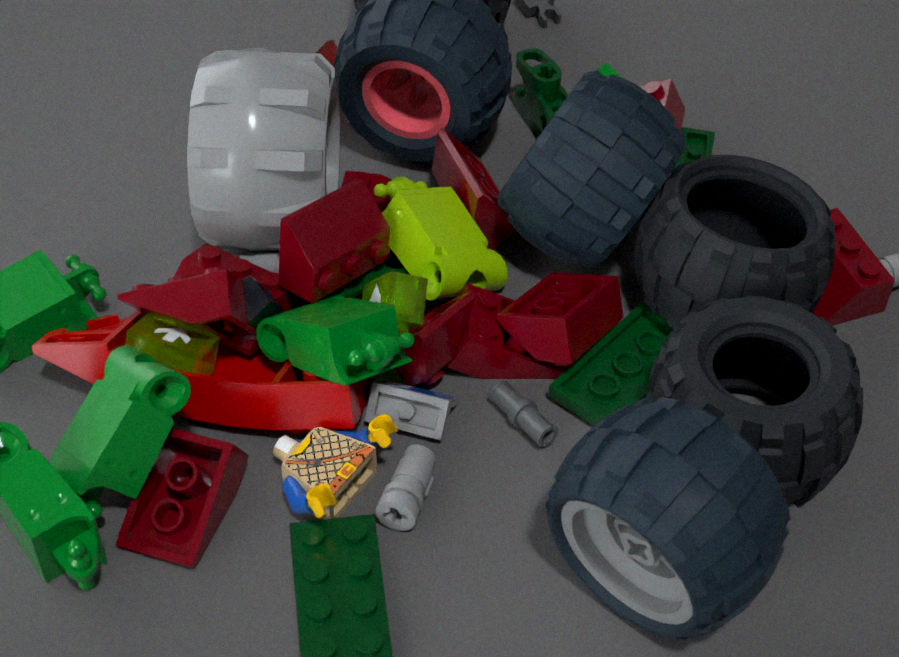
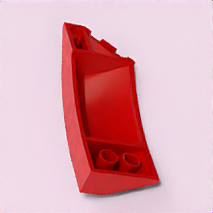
M138 310L129 317L120 320L118 315L114 313L86 321L87 329L81 331H67L65 328L53 330L32 345L33 354L92 384L97 379L105 377V363L113 350L125 345L136 347L150 355L158 363L166 364L182 373L189 380L191 385L190 397L186 405L174 415L232 427L289 430L293 434L307 433L316 427H322L331 431H349L354 429L364 412L370 377L347 386L337 384L291 365L289 360L285 362L272 361L264 355L261 348L249 356L209 336L184 328L182 329L191 340L186 344L179 336L174 342L162 339L168 332H153L158 328L178 327L155 320Z

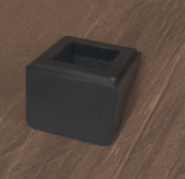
M246 276L243 279L246 315L249 324L257 328L259 322L264 318L284 311L265 285L253 277Z

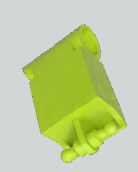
M401 176L395 177L386 185L380 183L374 187L373 191L376 197L383 198L388 196L391 199L387 208L382 212L390 226L389 246L412 278H419L420 292L425 299L430 301L456 297L467 283L490 291H497L505 286L508 280L506 262L496 251L487 249L488 240L451 186L428 188L424 181L414 183L407 177Z

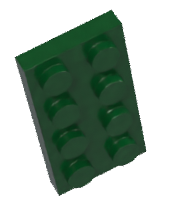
M643 301L551 383L548 396L592 425H595L598 421L618 409L646 398L653 362L670 332L674 329L667 325L660 316L653 313L646 302Z
M375 514L290 523L300 657H393Z

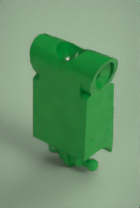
M40 249L0 270V374L10 365L12 360L19 362L33 355L32 345L48 332L65 328L67 331H81L87 328L86 321L99 318L84 300L89 293L92 294V298L96 301H103L107 296L106 290L100 287L99 273L93 266L81 263L76 255H69L65 260V264L72 271L62 276Z
M342 294L264 318L259 322L256 329L259 347L270 360L275 362L289 360L291 365L345 386L412 362V359L403 348L413 346L415 339L409 332H404L399 336L395 306L350 297L345 298Z
M129 345L120 346L110 353L104 367L105 377L96 380L49 460L54 469L83 500L95 519L99 518L102 514V507L97 501L105 487L131 498H137L174 424L171 416L179 412L186 405L191 393L189 380L182 373L166 364L158 363L150 355Z
M0 422V514L6 526L46 584L66 572L70 578L78 582V586L82 590L92 589L95 584L94 574L98 569V562L104 565L107 564L95 517L83 500L39 450L31 447L25 433L16 425Z

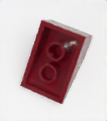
M171 428L137 498H131L115 546L195 569L237 493L249 455L233 443Z

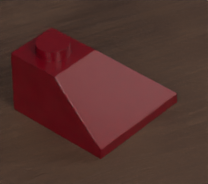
M472 291L433 308L405 331L411 333L415 339L413 346L403 348L412 359V362L396 367L395 370L406 385L414 386L423 382L425 386H429L444 375V371L441 368L453 359L476 296Z

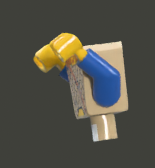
M388 414L379 415L369 423L368 428L359 431H331L322 427H316L300 443L286 435L282 436L274 446L273 456L283 461L281 465L283 477L282 490L291 510L296 514H315L321 520L338 518L376 475L377 459L375 446L379 445L381 448L388 447L391 443L389 434L398 431L391 417Z

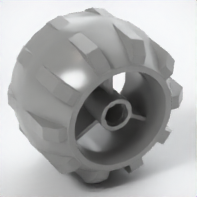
M250 48L238 51H215L203 58L199 63L190 100L187 146L188 187L191 215L198 236L208 244L217 246L220 249H242L253 252L265 250L279 251L280 219L338 189L341 147L339 91L336 83V70L322 54L277 52L264 48Z

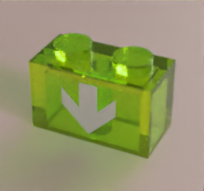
M391 271L364 284L362 300L395 306L399 334L423 325L428 279Z
M147 313L127 331L125 345L138 348L150 355L158 363L191 373L210 376L214 371L220 337Z

